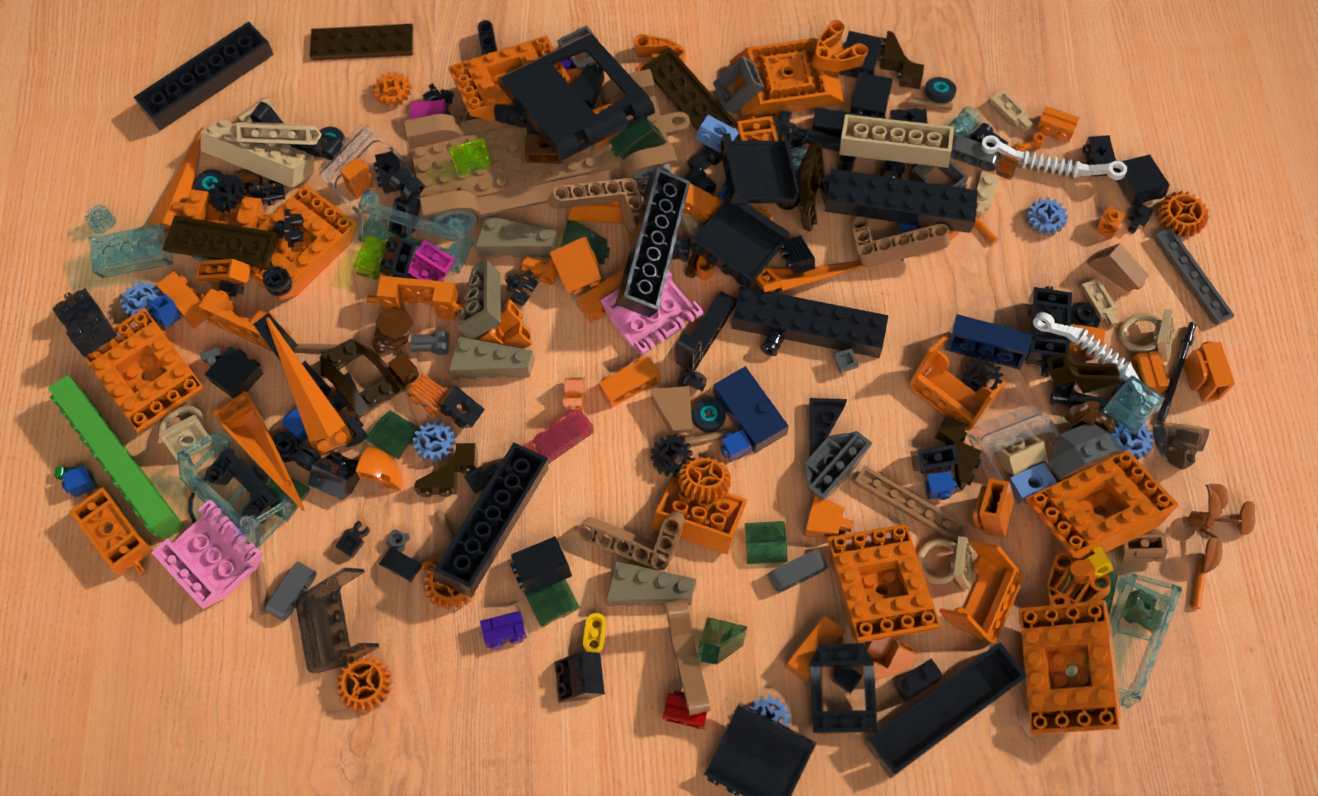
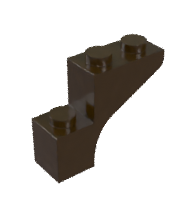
M887 31L886 38H882L881 48H884L883 52L880 51L879 62H882L881 69L898 72L899 86L920 89L924 65L909 60L905 56L895 34Z
M1066 353L1047 358L1049 374L1056 386L1076 381L1084 394L1122 383L1117 364L1078 363L1071 360Z
M945 415L935 439L940 440L946 445L955 444L959 464H954L957 488L964 490L966 484L970 486L975 476L971 474L973 469H978L982 461L979 458L981 450L963 443L968 434L965 432L967 424Z
M456 443L454 456L448 464L415 481L414 489L417 495L430 497L431 495L439 494L440 496L448 497L451 494H457L458 472L469 474L477 469L478 449L476 443Z

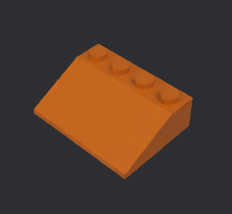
M678 476L672 477L655 512L652 529L660 532L667 516L673 511H678L685 518L680 539L728 555L747 499L727 493L722 499H718L716 503L712 500L708 504L706 501L699 503L697 499L692 501L691 496L685 497V493L681 492ZM670 520L672 525L677 526L675 521Z

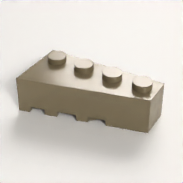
M486 216L475 247L478 257H485V255H493L494 257H501V255H512V257H520V255L551 257L549 252L556 250L558 244L557 231Z
M488 260L472 268L468 282L470 289L464 297V301H466L465 308H462L460 312L462 319L456 326L469 339H474L501 324V273Z
M459 337L449 372L452 380H459V378L476 379V377L495 378L505 376V378L530 377L535 359L532 350Z
M616 562L607 604L608 607L615 605L654 606L686 598L688 605H692L696 579Z

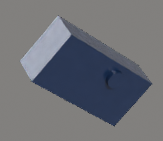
M957 314L951 327L945 350L976 359L981 357L984 361L986 357H989V362L995 360L996 364L1020 370L1029 352L1032 333Z
M746 366L713 385V395L723 404L727 415L739 431L743 429L755 454L787 435L789 425Z

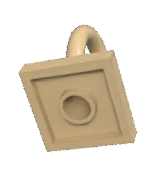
M1165 309L1162 320L1148 313H1140L1127 318L1119 329V339L1122 345L1136 353H1147L1158 348L1159 356L1164 359V362H1168L1175 332L1173 310ZM1138 321L1154 323L1156 327L1153 342L1148 345H1135L1131 343L1127 338L1128 328Z
M183 406L174 409L159 424L158 434L177 462L214 444L202 426L203 415L196 407ZM183 414H192V416L167 428L174 418Z
M958 536L957 544L949 539L937 538L928 541L919 549L917 557L927 582L941 585L956 579L961 589H970L974 550L969 545L967 537ZM938 546L947 547L953 551L951 556L952 571L944 576H933L924 567L925 555L929 550Z

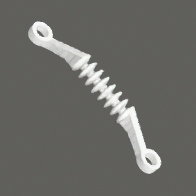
M991 135L983 138L981 143V149L984 153L995 154L999 152L1015 163H1018L1022 168L1029 164V168L1032 170L1034 165H1036L1037 171L1044 167V173L1051 168V174H1054L1057 169L1059 176L1065 171V177H1068L1071 172L1074 179L1082 176L1108 174L1111 179L1120 180L1127 172V166L1121 161L1100 165H1084L1077 161L1073 166L1071 159L1067 164H1065V158H1062L1060 163H1058V157L1055 156L1054 160L1051 161L1050 155H1048L1044 160L1043 154L1036 158V152L1029 157V151H1016L1006 144L1004 145L997 137ZM986 143H993L995 146L988 147ZM1113 168L1120 169L1121 173L1114 172Z
M1040 312L1036 315L1033 324L1038 330L1065 336L1074 345L1082 343L1080 349L1083 350L1088 347L1087 355L1094 352L1093 359L1100 356L1098 363L1106 361V363L1117 364L1121 379L1133 386L1141 407L1151 413L1159 411L1162 405L1161 399L1154 394L1147 393L1131 362L1128 361L1123 365L1125 358L1121 357L1117 360L1119 353L1115 352L1111 355L1112 348H1108L1105 351L1107 346L1105 343L1098 346L1100 339L1097 338L1092 341L1094 334L1086 337L1087 329L1054 323L1053 317L1048 313Z

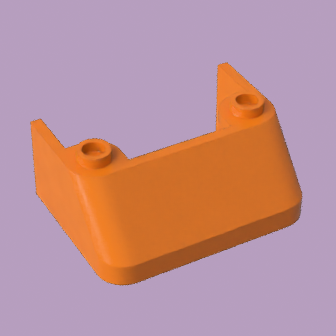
M944 336L928 350L910 381V388L917 396L943 416L947 415L967 424L965 431H969L995 402L1007 382L1003 381L994 391L988 387H982L976 393L946 370L949 366V359L940 351L947 340V337Z
M970 541L969 545L978 554L974 560L973 567L979 578L966 608L957 607L954 611L940 608L939 612L953 627L984 642L994 644L1001 634L1022 584V573L999 545Z

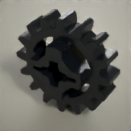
M233 174L230 177L225 175L224 179L220 177L219 182L214 183L215 187L210 189L212 194L208 195L211 199L209 203L221 213L224 211L230 212V208L235 210V205H240V199L245 198L243 193L247 191L244 189L246 184Z
M978 357V362L971 359L972 365L966 364L965 367L968 370L962 371V374L966 375V377L962 378L961 381L966 382V385L976 393L978 389H975L971 383H977L982 388L988 387V384L995 380L992 387H990L991 390H994L998 387V384L1003 382L999 380L1000 377L1004 376L1003 373L998 372L1002 369L1001 366L995 367V360L989 363V357H986L985 361ZM985 365L991 367L994 372L986 371ZM977 367L975 374L970 375L971 371ZM981 373H984L985 376H988V378L984 379L983 383L980 379H975L980 377Z
M667 435L666 440L660 437L661 443L655 442L656 449H651L653 455L650 456V459L654 462L652 465L654 468H658L659 474L664 471L665 477H668L669 473L676 477V472H680L682 464H686L687 460L692 461V458L689 457L693 455L692 450H689L691 448L690 444H685V438L678 440V435H675L674 439ZM670 450H672V453L674 454L672 458L673 462H671V458H669L671 454Z

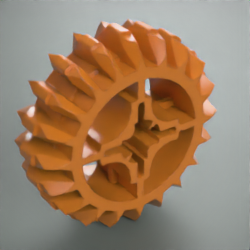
M1182 191L1178 193L1173 192L1171 195H1167L1159 204L1157 219L1161 220L1160 225H1165L1164 230L1172 227V231H1175L1178 237L1181 235L1184 238L1188 237V235L1193 237L1195 234L1200 233L1207 225L1209 209H1206L1207 203H1201L1202 198H1196V194L1190 195L1189 191L1185 194Z
M702 456L699 459L693 457L692 461L687 460L686 464H682L678 473V484L681 492L685 493V497L691 496L692 501L697 499L699 503L706 501L708 504L712 500L716 503L718 499H722L724 495H727L731 486V475L728 467H725L723 462L718 463L717 458L711 460L710 457L707 459Z
M435 564L431 565L433 571L427 570L426 573L430 577L424 578L425 583H427L424 585V589L428 591L426 596L431 598L432 604L437 603L438 608H442L444 605L446 610H449L452 605L453 609L457 610V604L465 607V600L468 602L472 601L470 597L462 593L457 595L456 590L435 581ZM436 590H447L450 597L442 596Z
M362 655L361 661L354 657L353 664L347 661L346 664L349 667L347 669L341 667L340 670L344 674L337 675V679L341 682L335 684L337 688H340L336 692L338 696H342L340 701L346 703V707L349 709L353 707V710L356 712L360 707L362 712H366L367 706L373 711L375 710V703L382 706L380 699L387 700L388 697L385 695V692H392V689L387 686L393 684V680L389 679L392 673L386 671L388 666L386 664L382 665L381 659L375 661L374 656H370L367 659L366 655ZM370 668L363 674H356L361 669ZM377 671L380 676V683L378 688H376L373 684L374 679L376 678L375 674L377 673ZM351 679L355 682L352 695L349 692V682ZM358 679L360 681H367L370 687H368L367 685L364 687L363 685H361ZM365 693L373 694L368 698L359 699V697H362Z

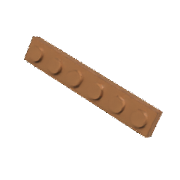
M865 465L854 481V484L956 544L958 543V536L963 537L969 527Z

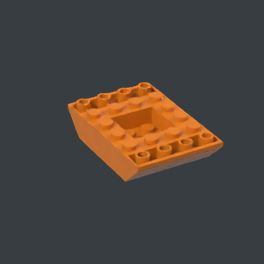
M546 35L448 66V70L469 115L492 122L496 120L494 114L496 104L516 106L497 84V78L554 51V48ZM561 61L552 64L570 84L571 79Z
M817 38L747 47L730 60V67L742 56L753 61L764 86L763 90L740 109L742 119L750 116L752 118V116L760 117L780 114L781 110L795 112L845 104L838 73L817 70L812 66V57ZM790 71L792 72V74L786 75L783 72ZM743 74L734 81L736 93L747 84Z
M306 184L257 228L273 232V226L278 224L279 220L284 221V210L290 209L292 214H302L304 219L303 226L294 227V230L302 229L303 241L294 243V247L300 246L301 249L293 252V248H288V242L284 238H278L269 268L274 266L285 268L293 281V286L289 293L283 296H275L279 300L298 296L349 246L357 227V223ZM251 266L250 277L267 290L263 283V275L268 269Z
M143 308L114 327L113 329L118 336L84 357L138 434L205 389L146 308ZM152 373L150 379L143 380L145 374Z
M1129 450L1026 497V502L1071 556L1079 559H1086L1094 555L1093 549L1101 546L1106 553L1159 527L1178 507V503ZM1095 511H1102V512H1104L1105 514H1104V515H1098V514H1095L1094 512H1095Z
M907 524L828 537L833 573L851 635L857 643L941 629V624ZM878 589H884L887 591V593L884 595H880L876 591Z
M1106 601L1020 608L1031 735L1120 729L1121 706L1112 628ZM1069 666L1077 667L1078 672L1075 676L1067 675L1066 670Z

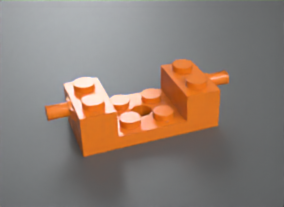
M750 116L748 120L737 121L738 141H778L772 116L755 118V116L751 118Z
M192 189L185 203L174 202L173 209L183 210L182 217L257 229L263 221H266L271 216L270 214H265L266 208L262 200L252 197L242 199L240 205H235V210L230 208V212L224 211L221 213L209 203L211 200L208 197L210 195L209 192ZM230 216V219L226 222L222 221L223 217Z
M380 276L376 296H367V303L380 305L383 312L394 308L403 310L404 302L434 305L437 317L445 321L450 319L456 320L458 311L461 312V309L465 308V304H459V295L455 283Z
M210 289L208 293L203 292L201 294L202 302L198 307L210 324L273 352L253 325L270 312L264 313L258 310L251 321L244 316L242 318L236 316L238 312L234 308V304L229 300L228 294L224 291ZM285 329V331L290 335L291 332Z
M104 487L92 495L90 492L85 493L87 496L83 494L82 498L84 501L69 512L110 569L119 576L131 568H135L140 576L143 575V572L146 573L147 569H145L141 562L154 550L123 513L122 507L113 495ZM113 524L112 531L104 533L105 527Z

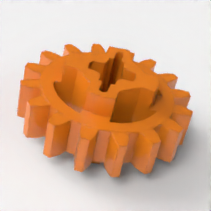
M396 71L394 75H391L390 72H388L387 76L381 74L382 79L377 78V83L373 84L376 100L380 101L381 105L386 103L387 107H390L391 104L397 107V103L402 105V100H408L407 95H411L410 89L412 88L407 77L404 78L403 73L399 76Z

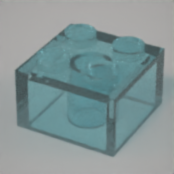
M1132 375L1111 398L1103 411L1136 435L1165 398Z

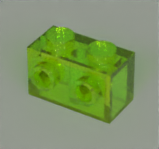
M484 138L449 148L457 176L466 175L470 172L492 166Z
M369 235L366 236L353 265L357 275L378 280L379 275L382 274L379 273L380 262L385 253L387 240Z

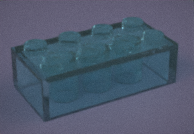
M159 223L89 237L92 272L101 278L173 265L172 253L166 252L163 249L169 230Z

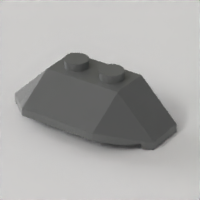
M1087 423L1058 436L1049 463L1060 480L1124 451L1114 435L1096 424L1091 425Z
M858 431L828 436L804 463L807 488L822 500L828 498L859 465L871 447L872 442Z

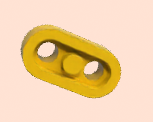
M593 613L586 619L583 647L586 652L600 653L603 650L607 623L605 617L600 613ZM599 622L600 626L594 628L593 623ZM596 642L597 647L591 648L590 644Z

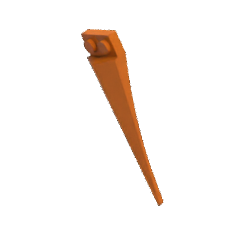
M203 127L196 136L148 225L149 229L143 241L145 247L163 249L174 216L182 217L183 210L173 209L174 202L185 203L190 190H193L201 150V131L204 130Z
M860 260L815 266L814 270L796 275L787 268H766L754 282L764 293L776 290L781 292L864 266L861 265Z
M267 317L266 321L306 434L314 451L319 455H323L352 441L353 438L344 420L307 372L270 318Z
M244 391L212 412L224 430L301 510L305 511L260 411L247 392Z

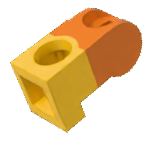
M1101 546L1093 549L1094 555L1072 563L1070 570L1077 583L1085 584L1113 571L1112 564Z

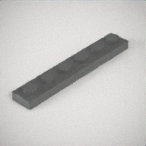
M1172 227L1157 233L1154 239L1214 324L1217 326L1232 319L1235 315L1175 231H1172Z

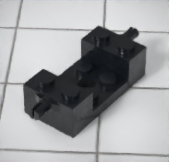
M1049 286L1045 288L1034 287L1028 302V315H1031L1030 333H1032V339L1025 363L1041 366L1040 375L1042 377L1049 376L1047 358L1066 353L1069 357L1070 339L1062 335L1040 331L1033 324L1036 315L1044 312L1053 317L1054 323L1071 326L1072 292L1053 290L1052 286H1050V289Z
M86 288L76 291L73 295L68 292V296L64 295L66 300L60 301L52 308L58 319L68 331L66 334L83 357L118 336Z

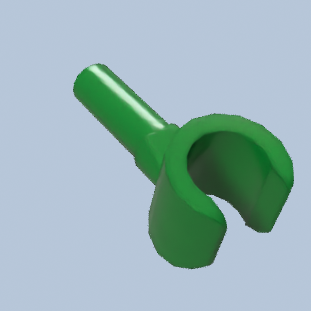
M58 466L55 469L54 476L58 480H63L62 474L72 468Z

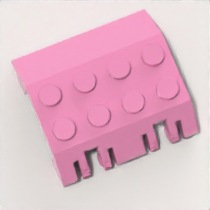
M669 270L659 310L650 318L615 305L619 289L600 300L613 326L631 348L641 355L655 347L654 340L662 343L664 338L668 339L678 332L680 328H684V320L693 322L694 318L697 319L703 315L702 309L695 300L692 305L672 282V273Z
M212 500L207 501L198 509L203 515L174 542L166 539L151 552L201 608H206L227 598L257 569L263 557V553L258 548H255L256 546L253 543L245 546L248 538L227 516L220 519L222 510Z

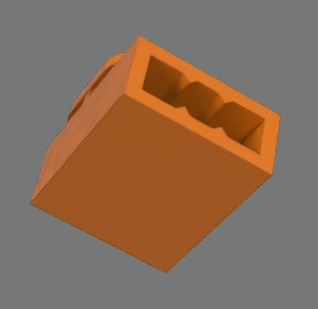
M582 237L549 252L567 293L573 292L574 295L584 291L583 287L590 285V287L596 286L601 283L600 279L604 278L601 266L586 237Z
M1207 341L1202 343L1199 349L1193 350L1184 362V370L1192 391L1199 390L1202 402L1222 399L1235 384L1221 342L1213 343V341Z
M989 478L988 484H982L974 509L973 520L976 528H984L985 534L1006 537L1015 505L1010 482Z

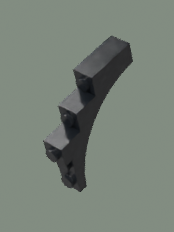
M586 64L582 74L571 85L592 110L605 80L603 69ZM496 104L494 108L496 121L520 128L524 127L527 129V134H539L516 106Z

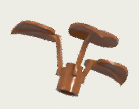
M1221 484L1206 485L1209 512L1192 511L1188 518L1190 526L1197 527L1199 532L1210 536L1206 544L1202 573H1208L1215 569L1222 559V543L1217 541L1218 537L1206 530L1213 527L1214 521L1240 523V533L1245 535L1253 531L1256 523L1255 504L1252 501H1246L1242 505L1240 519L1218 518L1228 502V491Z

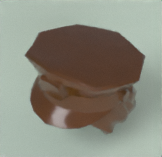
M394 308L380 313L375 322L377 328L374 332L375 338L372 341L375 351L377 353H384L387 350L394 351L407 343L413 325L408 312Z
M1087 401L1074 405L1064 412L1065 420L1072 423L1071 430L1090 423L1091 425L1096 424L1110 434L1115 432V420L1104 413H1100V402Z

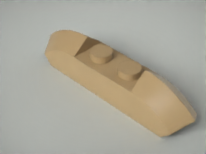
M239 122L232 123L230 129L233 141L312 145L316 144L322 135L316 126L303 124Z

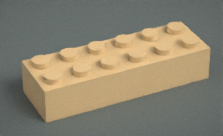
M845 114L839 155L948 168L954 127Z
M222 119L201 131L202 152L291 188H294L313 174V155L293 148L288 144L233 141L230 133L232 123L228 120Z

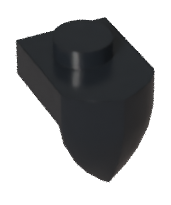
M683 370L678 379V387H684L686 384L703 392L707 378L700 372Z
M350 416L345 420V424L356 435L346 445L347 448L358 445L368 438L367 433L362 428L364 426L357 417L353 418Z
M849 666L832 667L831 681L849 694L852 693L862 678L861 674Z

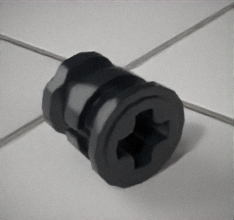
M770 331L764 343L760 345L761 350L769 356H776L778 354L777 350H779L784 341V337L776 331Z

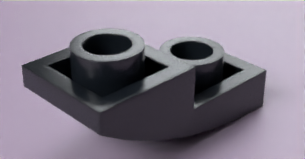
M393 548L388 550L379 563L383 568L395 575H399L410 583L422 568L421 563Z

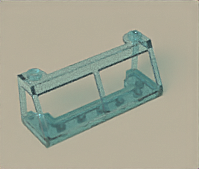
M368 189L365 190L358 204V238L361 242L385 249V244L389 237H399L386 229L388 225L386 220L407 226V237L404 239L416 243L412 258H414V253L423 243L421 240L411 238L412 228L454 241L449 249L436 247L455 258V263L450 271L460 273L474 244L468 221L453 218L445 226L380 205L379 194ZM363 212H364V213H367V214H370V216H369V218H368V220H367V222H366L364 228H363Z
M218 431L177 453L180 480L204 503L212 500L222 510L220 518L227 516L248 538L247 544L253 543L256 546L255 548L259 547L293 513V500L284 492H280L277 495L271 489V493L275 497L280 498L281 504L258 518L254 515L242 517L230 505L246 490L243 486L226 502L197 474V469L213 453L219 456L222 451L231 446L229 439L225 436L223 437ZM211 441V450L194 465L189 453ZM279 512L282 517L260 538L259 523Z
M1129 572L1124 577H1120L1116 584L1119 595L1109 618L1112 637H1114L1115 632H1120L1149 642L1135 679L1130 684L1128 690L1118 687L1119 693L1124 694L1122 700L1120 699V705L1126 708H1130L1139 702L1143 696L1183 589L1171 583ZM1137 579L1170 589L1164 594H1160L1135 581ZM1133 587L1160 599L1158 604V611L1160 613L1151 636L1118 627Z

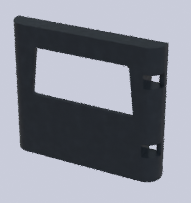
M591 33L497 78V84L561 160L655 113L651 98ZM587 52L622 90L626 97L599 114H595L552 64ZM631 115L633 118L627 121L626 117ZM583 139L585 143L579 145L578 141Z

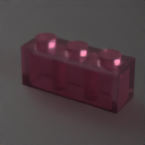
M580 408L576 411H571L563 420L553 423L550 429L544 433L537 434L534 440H532L533 447L538 454L547 457L548 464H550L593 434V424Z

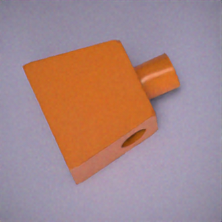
M815 495L804 536L828 539V537L837 536L839 530L851 532L854 521L842 518L844 507L826 499L822 500Z

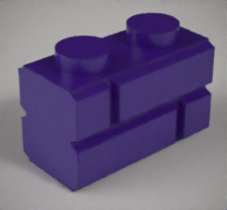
M521 611L480 621L484 643L487 648L491 647V650L500 649L503 647V644L510 642L512 645L523 642V639L527 638Z

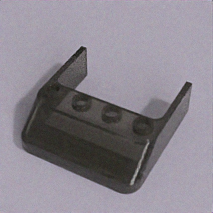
M344 567L298 596L296 611L308 672L321 673L347 666V662L352 663L355 659H359L379 648V643H358L350 647L340 590L342 586L365 573L364 569Z

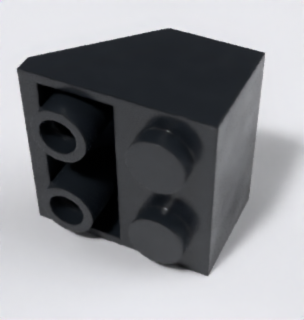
M332 451L312 464L308 485L343 500L353 492L360 480L356 473L359 461L349 459L339 452Z
M581 651L555 661L559 703L587 700L605 694L600 653Z

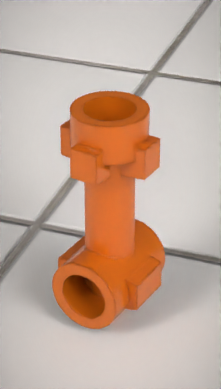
M1036 133L1031 141L1024 144L1018 142L1012 149L1022 152L1030 148L1038 150L1043 147L1045 136L1042 133Z

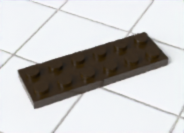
M413 24L311 29L310 58L313 61L413 55L414 27Z
M668 48L644 65L643 70H651L654 83L680 112L689 116L690 124L697 132L707 115L732 128L737 127L736 121L723 109L721 104L671 48Z
M174 216L163 249L166 252L212 260L235 259L254 267L268 269L279 235L277 232Z

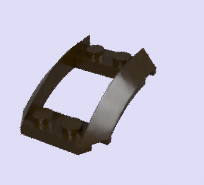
M820 143L808 146L797 175L800 212L802 216L801 222H803V229L809 232L812 231L813 225L818 223L815 196L819 188V180L825 176L822 144Z
M353 339L341 343L320 356L321 376L327 378L335 386L347 403L353 407L357 417L362 416L406 390L391 368L379 355L369 347ZM364 355L377 367L385 379L359 393L338 368Z

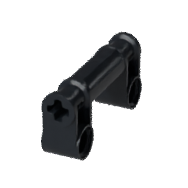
M793 124L788 141L790 142V154L794 159L802 156L806 144L820 143L822 148L840 153L841 137L811 128L804 129ZM840 155L837 166L838 170L851 172L858 157Z
M1075 381L1061 386H1056L1055 383L1053 385L1050 397V404L1052 405L1057 403L1070 408L1087 401L1100 402V413L1110 417L1116 416L1127 420L1130 419L1134 388L1129 382L1122 381V383H1119L1111 393V400L1074 392ZM1119 390L1125 392L1126 395H1122Z
M227 448L220 453L214 463L207 469L205 474L206 480L209 483L224 486L235 477L253 496L252 500L242 510L243 520L249 523L263 524L280 506L281 500L271 493V489L253 470L234 454L235 452L232 448Z

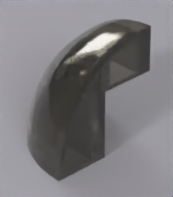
M1153 423L1154 441L1162 457L1174 467L1182 470L1192 466L1196 462L1195 454L1198 451L1202 452L1206 445L1210 429L1176 423Z

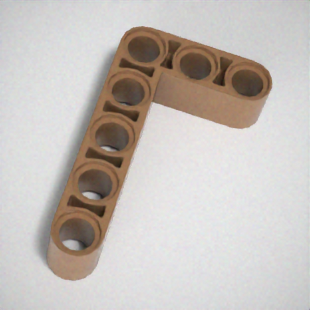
M631 178L559 185L553 189L548 198L549 205L555 209L619 201L626 229L631 234L635 232V222L638 220L642 205L638 185Z
M857 217L852 221V229L862 266L867 268L944 249L950 245L949 230L944 224H937L873 241L867 218Z
M678 511L671 512L662 524L657 542L592 517L586 518L579 525L577 535L583 541L661 571L668 567L674 557L685 524V518ZM670 520L675 521L677 526L672 525ZM585 526L589 527L591 529V532H589ZM604 534H607L610 539L605 538ZM664 538H668L671 544L667 543ZM622 541H625L628 546H625ZM640 548L645 549L647 554L643 553ZM659 556H663L666 561H662Z
M685 598L667 602L665 604L668 627L689 715L709 712L711 708L692 635L687 600Z

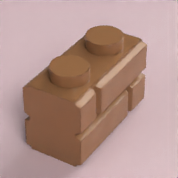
M1143 534L1120 545L1122 563L1164 562L1167 555L1165 534Z

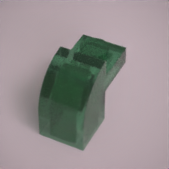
M1141 588L1129 593L1123 610V617L1130 624L1136 622L1151 633L1158 631L1163 614L1155 609L1157 599Z

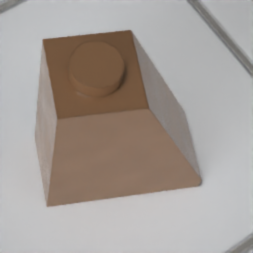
M1120 243L1097 251L1087 263L1126 291L1142 288L1149 276Z
M689 386L650 389L651 401L673 438L675 435H678L679 439H686L692 436Z

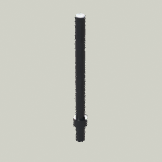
M1189 322L1186 333L1182 336L1179 355L1157 419L1159 422L1166 421L1189 347L1193 344V334L1196 328V323Z

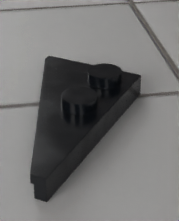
M809 399V457L832 432L846 406L847 399Z

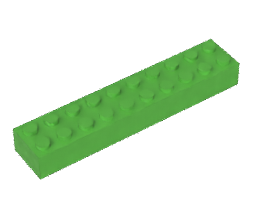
M67 374L48 387L52 394L49 396L56 406H59V411L71 422L69 423L76 433H79L81 436L79 438L90 448L92 456L101 463V468L107 475L109 474L112 478L110 480L116 488L121 490V495L132 505L134 513L144 521L142 523L145 528L156 538L160 536L163 540L169 539L184 528V524L80 386Z

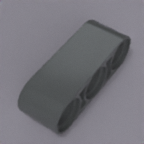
M959 135L953 137L950 158L986 171H995L1001 158V153L986 154L982 151L980 142Z
M816 549L772 570L767 576L775 591L781 593L828 569V566L819 549Z
M301 562L295 563L267 603L265 611L283 622L286 621L315 580L317 572Z

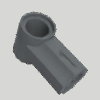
M435 331L433 334H412V352H432L437 355L448 353L449 333Z

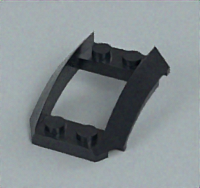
M862 643L819 644L813 658L809 662L813 733L824 735L831 733H876L877 711L874 660ZM863 666L866 710L824 711L822 667Z

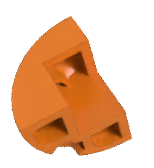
M510 299L501 305V324L481 334L478 339L521 349L532 345L530 329L521 320L524 316Z
M371 446L367 447L362 453L356 468L359 478L379 481L383 488L402 491L403 478L396 461L381 449Z
M896 637L869 641L865 644L867 652L874 660V674L877 679L892 677L903 672L918 656L911 646L899 641ZM861 666V675L864 676L863 666Z

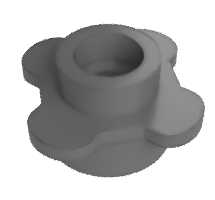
M393 530L386 545L388 548L393 547L402 552L405 550V544L409 541L410 537L407 533L403 534L398 530Z

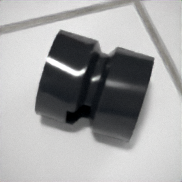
M884 160L878 176L901 179L906 167L903 162Z
M406 166L400 168L390 179V184L397 191H400V194L408 202L418 197L425 188V185L417 177L414 178V173Z
M700 167L693 168L684 177L692 185L711 195L717 187V184L710 177H706L707 174Z

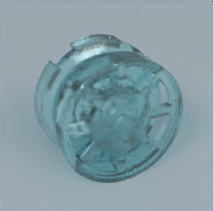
M105 205L92 207L87 211L88 215L85 216L86 223L97 234L107 232L116 222V218Z

